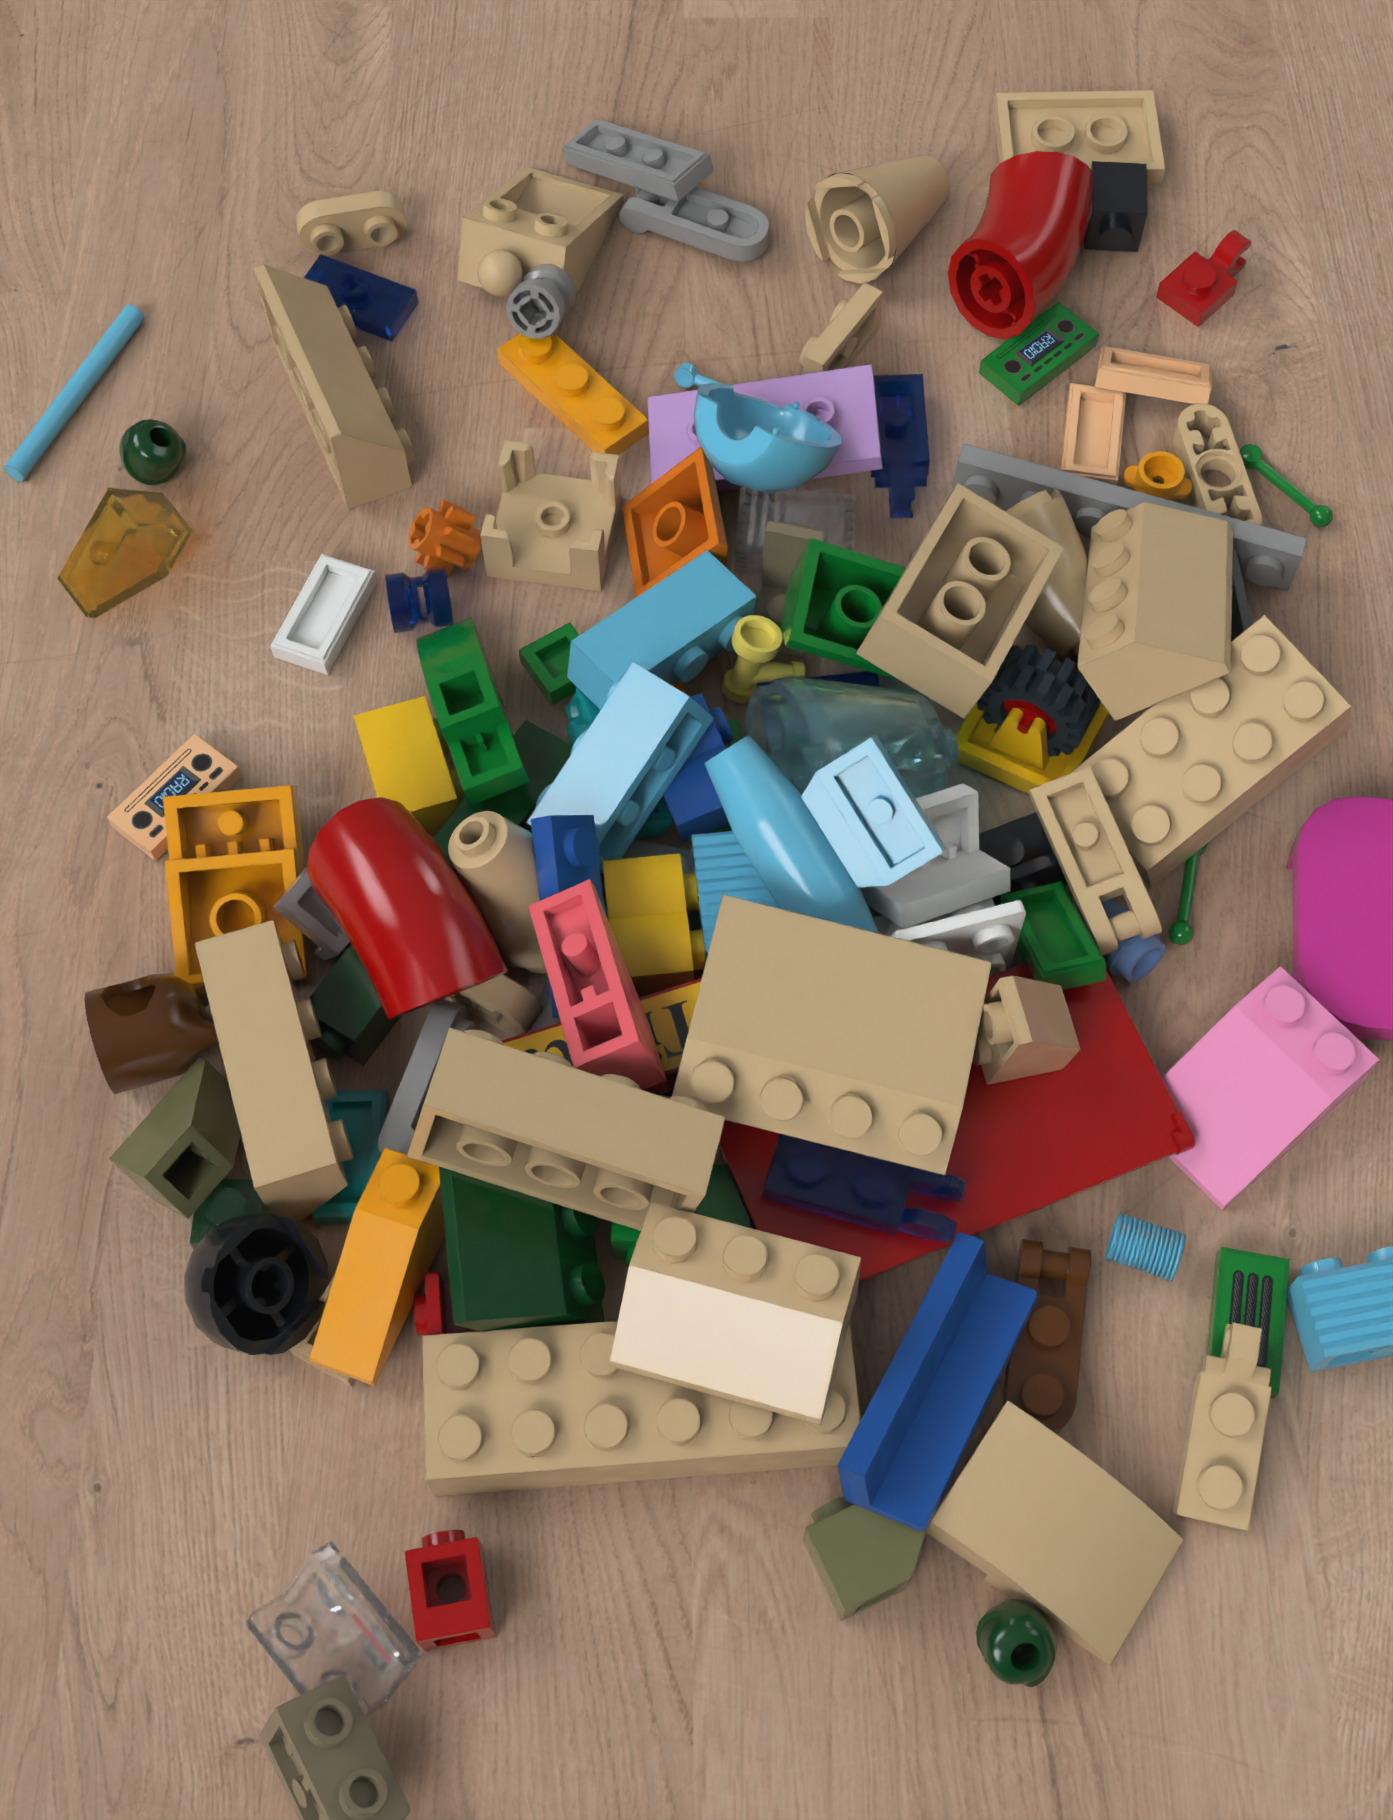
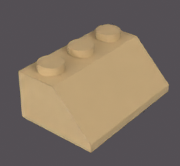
M651 1202L629 1264L610 1366L821 1425L858 1293L861 1257Z

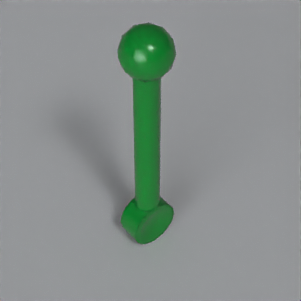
M1247 444L1240 449L1245 469L1255 468L1307 511L1310 514V521L1314 526L1325 527L1330 524L1333 519V511L1330 507L1314 503L1261 459L1263 453L1258 446Z
M1208 843L1188 858L1185 863L1177 920L1168 930L1169 939L1177 945L1189 943L1194 936L1193 927L1189 924L1199 856L1206 851Z

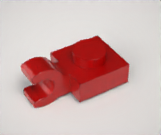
M1233 230L1223 238L1208 260L1196 251L1193 252L1159 283L1156 298L1197 327L1201 326L1234 295L1237 280L1233 277L1246 264V260L1240 255L1251 246L1252 241L1236 230Z

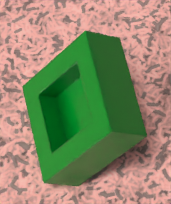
M570 622L519 649L520 663L551 706L574 694L577 688L567 678L571 641L579 636Z

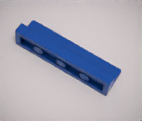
M958 1231L837 1465L845 1501L921 1532L929 1527L1037 1303V1293L1034 1289L987 1273L984 1240Z

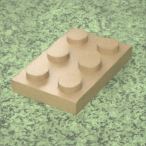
M1154 90L996 93L994 116L999 164L1013 156L1034 151L1059 152L1075 156L1086 163L1089 168H1091L1092 161L1147 164V185L1162 184L1165 163Z

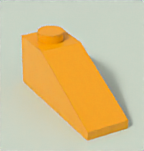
M384 1148L358 1201L310 1354L309 1359L313 1364L372 1386L376 1385L414 1303V1294H418L425 1279V1272L429 1271L445 1236L439 1166Z

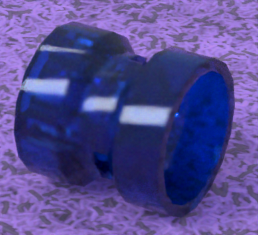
M445 566L426 569L422 576L409 577L404 572L385 575L394 633L413 631L417 624L431 623L436 628L454 624ZM419 587H423L427 612H422Z

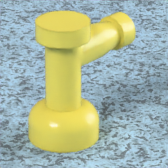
M749 615L741 618L736 623L732 634V646L738 657L734 668L725 674L722 682V691L728 699L737 703H747L755 698L759 686H772L784 683L789 685L804 684L806 671L803 661H789L788 664L770 661L777 655L783 639L780 628L772 620L759 615Z

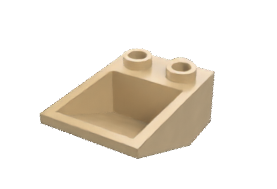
M524 167L463 216L457 281L484 288L485 291L494 296H509L533 267L540 264H552L562 268L571 277L575 285V292L577 293L623 205L624 194Z

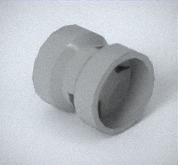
M540 264L533 267L508 297L506 311L511 325L520 334L529 338L542 339L551 335L574 305L576 292L571 277L562 268L552 264Z

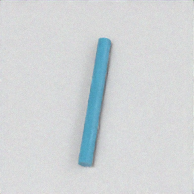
M127 304L5 464L4 470L11 478L20 482L24 481L143 322L144 315L137 307Z

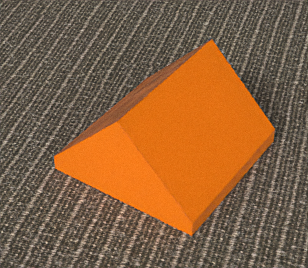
M699 447L621 506L636 597L707 550L727 568V542L714 471L702 448Z

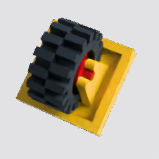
M1018 645L1011 646L992 683L970 710L951 743L948 758L1030 795V789L1070 774L1086 760L1110 713L1082 673H1076L1073 670L1076 665L1074 661L1066 658L1062 663L1055 659L1057 652L1047 648L1043 655L1039 654L1035 645H1026L1023 651Z

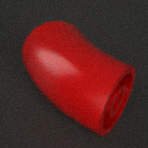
M1034 151L1016 155L1005 160L991 173L987 202L980 222L973 234L951 256L948 269L950 293L959 312L972 327L989 337L1008 339L1018 336L1039 318L1062 290L1078 259L1090 214L1094 175L1086 163L1075 156L1059 152Z
M383 797L359 800L338 811L319 830L309 850L307 874L312 889L327 906L352 944L371 980L388 1020L420 1009L508 972L496 942L463 880L430 833L400 802Z

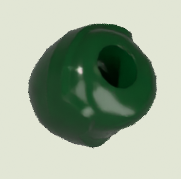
M148 419L137 422L125 431L120 441L119 452L123 468L133 479L146 485H159L167 482L177 472L186 452V444L170 425L158 420Z
M1009 1599L989 1609L978 1622L976 1630L977 1645L984 1656V1661L998 1679L1006 1684H1023L1027 1687L1037 1686L1044 1681L1054 1665L1057 1644L1049 1620L1038 1607L1022 1599Z

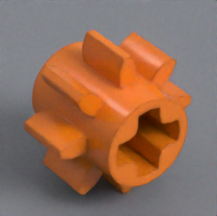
M444 499L441 500L438 511L429 507L422 509L415 517L408 537L410 548L418 551L414 561L423 565V569L446 579L450 577L453 567L460 570L468 569L475 562L481 548V532L472 527L477 519L476 516Z

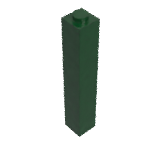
M525 720L513 736L530 783L470 805L467 797H465L433 838L450 862L448 844L453 831L464 819L482 811L496 812L532 833L531 825L526 822L535 810L536 802L541 792L549 784L553 783L571 756L573 746ZM352 944L310 996L321 1031V1037L310 1041L322 1052L336 1060H341L346 1055L364 1066L401 1017L398 1016L388 1020L371 980Z

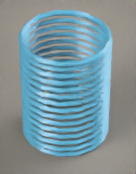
M1120 1212L1109 1238L1105 1259L1106 1261L1112 1260L1113 1263L1117 1261L1118 1265L1122 1261V1265L1125 1266L1126 1264L1127 1268L1131 1265V1268L1134 1269L1136 1266L1137 1271L1140 1269L1141 1272H1144L1145 1270L1146 1274L1150 1271L1151 1276L1153 1274L1155 1277L1159 1275L1160 1279L1164 1276V1279H1168L1170 1282L1173 1280L1179 1266L1186 1235L1184 1233L1179 1234L1178 1231L1174 1232L1173 1229H1165L1164 1226L1160 1227V1225L1156 1226L1154 1223H1146L1145 1220H1137L1136 1217L1132 1218L1131 1215H1123Z

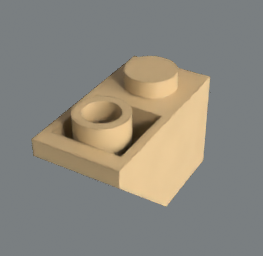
M1017 976L1003 977L997 981L985 998L972 1062L975 1066H982L987 1085L1062 1070L1080 1051L1061 985Z

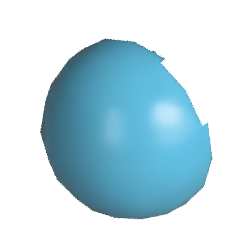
M708 383L698 387L693 413L698 442L710 465L731 483L767 494L795 489L809 482L828 468L842 445V437L830 425L813 414L800 409V403L795 401L794 405L786 402L785 406L781 407L756 397L734 392L733 385Z

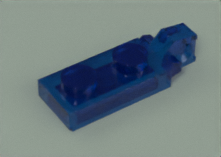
M923 374L874 375L883 469L872 470L871 478H874V488H888L890 519L913 518L914 487L927 486L930 464Z

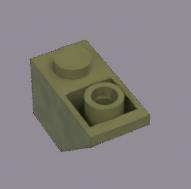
M199 1057L109 1158L149 1197L187 1219L191 1217L234 1167L241 1132L228 1081L206 1059Z
M844 1496L824 1504L811 1513L815 1523L806 1527L803 1542L841 1621L906 1590L912 1579L927 1530L921 1532L845 1501Z

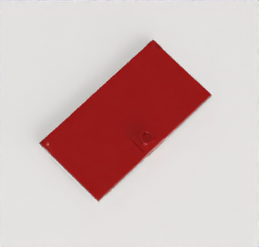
M1024 963L989 976L985 998L1000 978L1017 976L1034 980L1027 964ZM1106 970L1105 981L1063 990L1080 1051L1062 1070L987 1085L982 1066H975L972 1062L963 1109L945 1175L728 1120L724 1121L718 1147L754 1229L861 1257L860 1283L951 1246L958 1231L970 1236L978 1235L1174 1154L1178 1155L1195 1147V1141L1181 1111L1177 1110Z

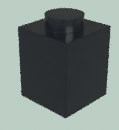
M1092 161L1090 168L1094 175L1092 203L1084 238V249L1138 252L1148 214L1147 164Z

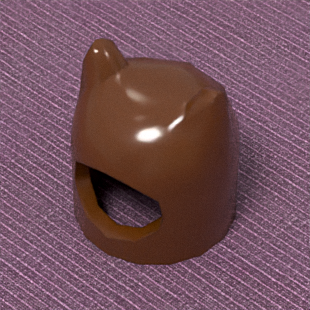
M172 973L152 974L85 992V1010L92 1042L103 1075L114 1094L181 1076L189 1070L199 1057H203L207 1047L218 1042L214 1022L208 1021L206 1007L209 1005L204 982L188 983Z

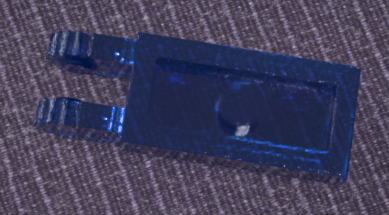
M778 1133L762 1196L766 1199L895 1235L899 1231L945 1243L946 1241H954L957 1223L942 1214L933 1213L921 1208H904L908 1191L931 1198L934 1197L941 1201L960 1202L964 1197L966 1182L950 1173L942 1175Z

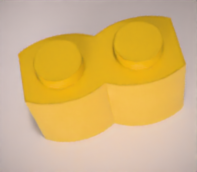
M680 853L603 861L608 921L637 994H652L694 981V970L704 969L705 967L702 930L689 931L687 911L699 910L695 872L683 873Z

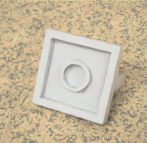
M962 783L916 798L946 846V850L887 887H861L867 905L903 929L1009 892L1010 867L979 850L978 791Z

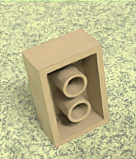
M957 483L856 654L964 719L995 678L1065 547Z

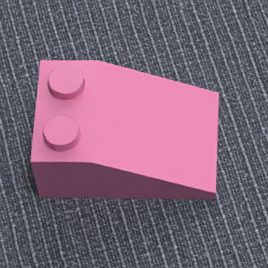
M1280 966L1240 1000L1161 1078L1177 1110L1181 1111L1195 1141L1193 1149L1178 1155L1174 1154L1169 1158L1221 1210H1224L1358 1090L1380 1059Z

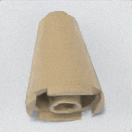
M919 155L834 173L819 181L813 188L816 189L813 199L807 202L805 209L807 233L816 254L823 262L830 259L838 268L842 269L836 275L845 281L863 284L882 276L947 201L950 194V181L942 164L931 156Z
M1054 489L1051 496L1047 490H1044L1020 501L1005 512L1065 547L1024 623L1066 659L1074 655L1078 657L1088 556L1065 499L1057 489Z
M482 811L470 815L455 828L450 837L448 854L451 862L478 906L504 963L512 968L514 966L526 968L530 973H546V967L529 910V905L540 901L532 833L496 812ZM602 885L603 902L607 911L605 888Z

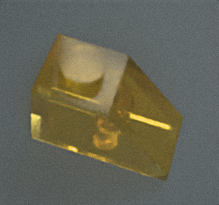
M108 488L57 579L87 618H97L168 576L194 531L164 493Z

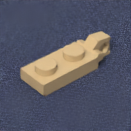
M1234 1322L1226 1324L1220 1358L1205 1355L1202 1371L1196 1372L1173 1505V1514L1249 1531L1272 1387H1269L1271 1369L1256 1366L1262 1332L1261 1328Z

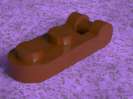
M1022 1239L1018 1252L1015 1283L1034 1289L1037 1293L1040 1276L1063 1280L1062 1297L1037 1294V1303L1006 1365L1003 1406L1007 1400L1057 1434L1072 1418L1077 1401L1091 1250L1069 1247L1067 1253L1043 1249V1242Z

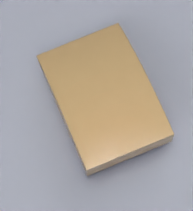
M1008 1400L937 1510L926 1531L927 1534L986 1573L987 1575L984 1580L1007 1596L1034 1604L1045 1614L1052 1627L1108 1665L1112 1663L1183 1541V1538L1160 1516L1108 1472Z

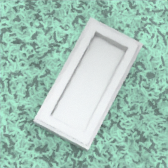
M321 554L270 646L274 658L328 675L377 584L375 571Z

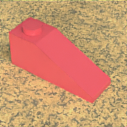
M591 880L584 881L529 905L573 1067L598 1076L616 1074L627 1077L636 1082L641 1090L666 1081L667 1079L650 1024Z

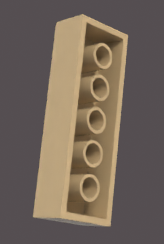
M618 1321L422 1336L425 1480L435 1497L838 1465L860 1423L850 1322L821 1425L611 1367L610 1358Z

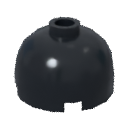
M268 1213L231 1217L209 1230L191 1253L184 1274L185 1301L196 1327L215 1344L248 1355L284 1353L304 1340L321 1317L325 1302L318 1301L321 1290L320 1278L328 1279V1263L319 1240L299 1221Z

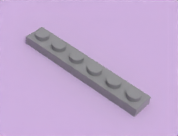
M963 444L957 460L952 491L957 483L1000 509L1007 511L1020 501L1038 492L1047 490L1051 496L1054 489H1057L1066 501L1077 531L1091 538L1092 526L1096 525L1105 515L1118 509L1126 511L1143 502L1228 521L1233 529V547L1237 551L1241 574L1244 579H1248L1260 586H1273L1288 591L1307 542L1305 537L968 444Z

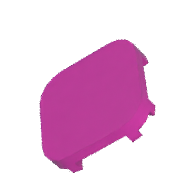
M1362 796L1337 798L1316 808L1303 824L1290 850L1286 869H1292L1293 973L1291 976L1357 1039L1360 1037L1393 1041V799Z

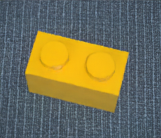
M422 696L353 715L377 798L383 797L400 802L434 837L466 795L462 789L456 767L451 769L447 767L444 753L450 752V749L440 730L437 717L432 718L426 697Z

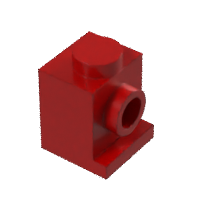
M463 1530L441 1531L422 1537L421 1548L404 1551L415 1638L418 1645L424 1651L497 1637L495 1622L493 1621L484 1551L478 1537L466 1539L465 1531ZM450 1578H459L465 1583L464 1595L455 1603L443 1602L439 1596L441 1585Z

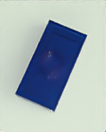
M322 254L319 255L304 277L305 279L326 285L337 308L344 305L348 307L355 328L389 341L394 340L418 304L417 291L415 289Z

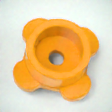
M1154 451L1146 454L1140 460L1138 466L1131 465L1127 467L1123 476L1124 483L1129 487H1133L1136 491L1167 500L1175 498L1186 499L1191 494L1193 487L1191 480L1184 477L1185 469L1181 460L1175 455L1164 451Z

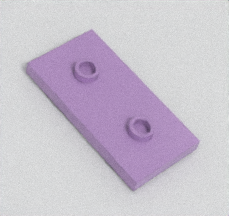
M872 364L733 384L734 392L756 397L784 407L786 402L794 405L795 401L800 403V409L824 421L842 437V445L828 468L813 479L883 469ZM698 390L648 397L651 484L701 447L696 435L693 414ZM713 468L717 492L747 488L729 482Z

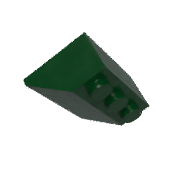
M439 1167L454 1325L476 1331H492L605 1322L602 1305L605 1295V1284L597 1265L594 1232L597 1225L595 1216Z

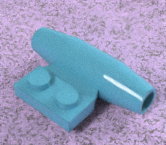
M876 734L816 771L803 794L798 791L750 735L704 763L736 840L779 908L879 933L861 887H887L946 850L943 841Z

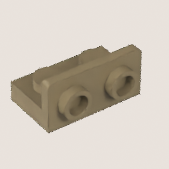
M337 1676L275 1708L259 1736L299 1820H405L410 1813V1806L345 1677Z

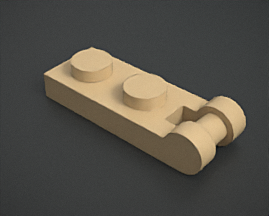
M1091 766L1030 789V799L1086 927L1102 956L1118 950V942L1133 936L1140 935L1142 940L1161 933L1162 927L1156 910ZM1123 895L1129 910L1108 918L1101 903Z

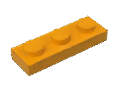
M554 332L542 339L529 338L519 333L497 348L499 364L593 452L620 455L649 434L648 419Z

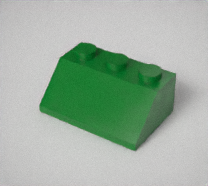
M810 538L789 579L780 622L785 645L899 680L860 657L856 652L906 567Z

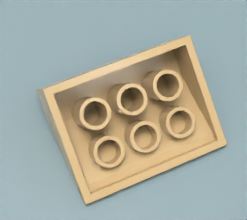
M723 894L672 1097L682 1096L697 1100L705 1105L708 1112L726 1117L725 1120L945 1175L963 1109L992 962Z

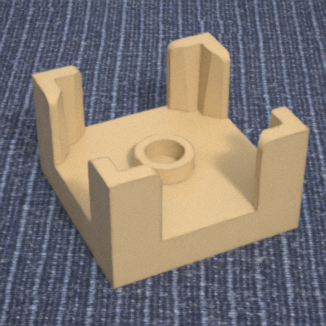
M504 440L499 458L502 495L496 519L494 515L486 514L480 534L487 577L601 592L622 498L619 455L593 452L590 455L591 480L536 473L533 446L529 443Z

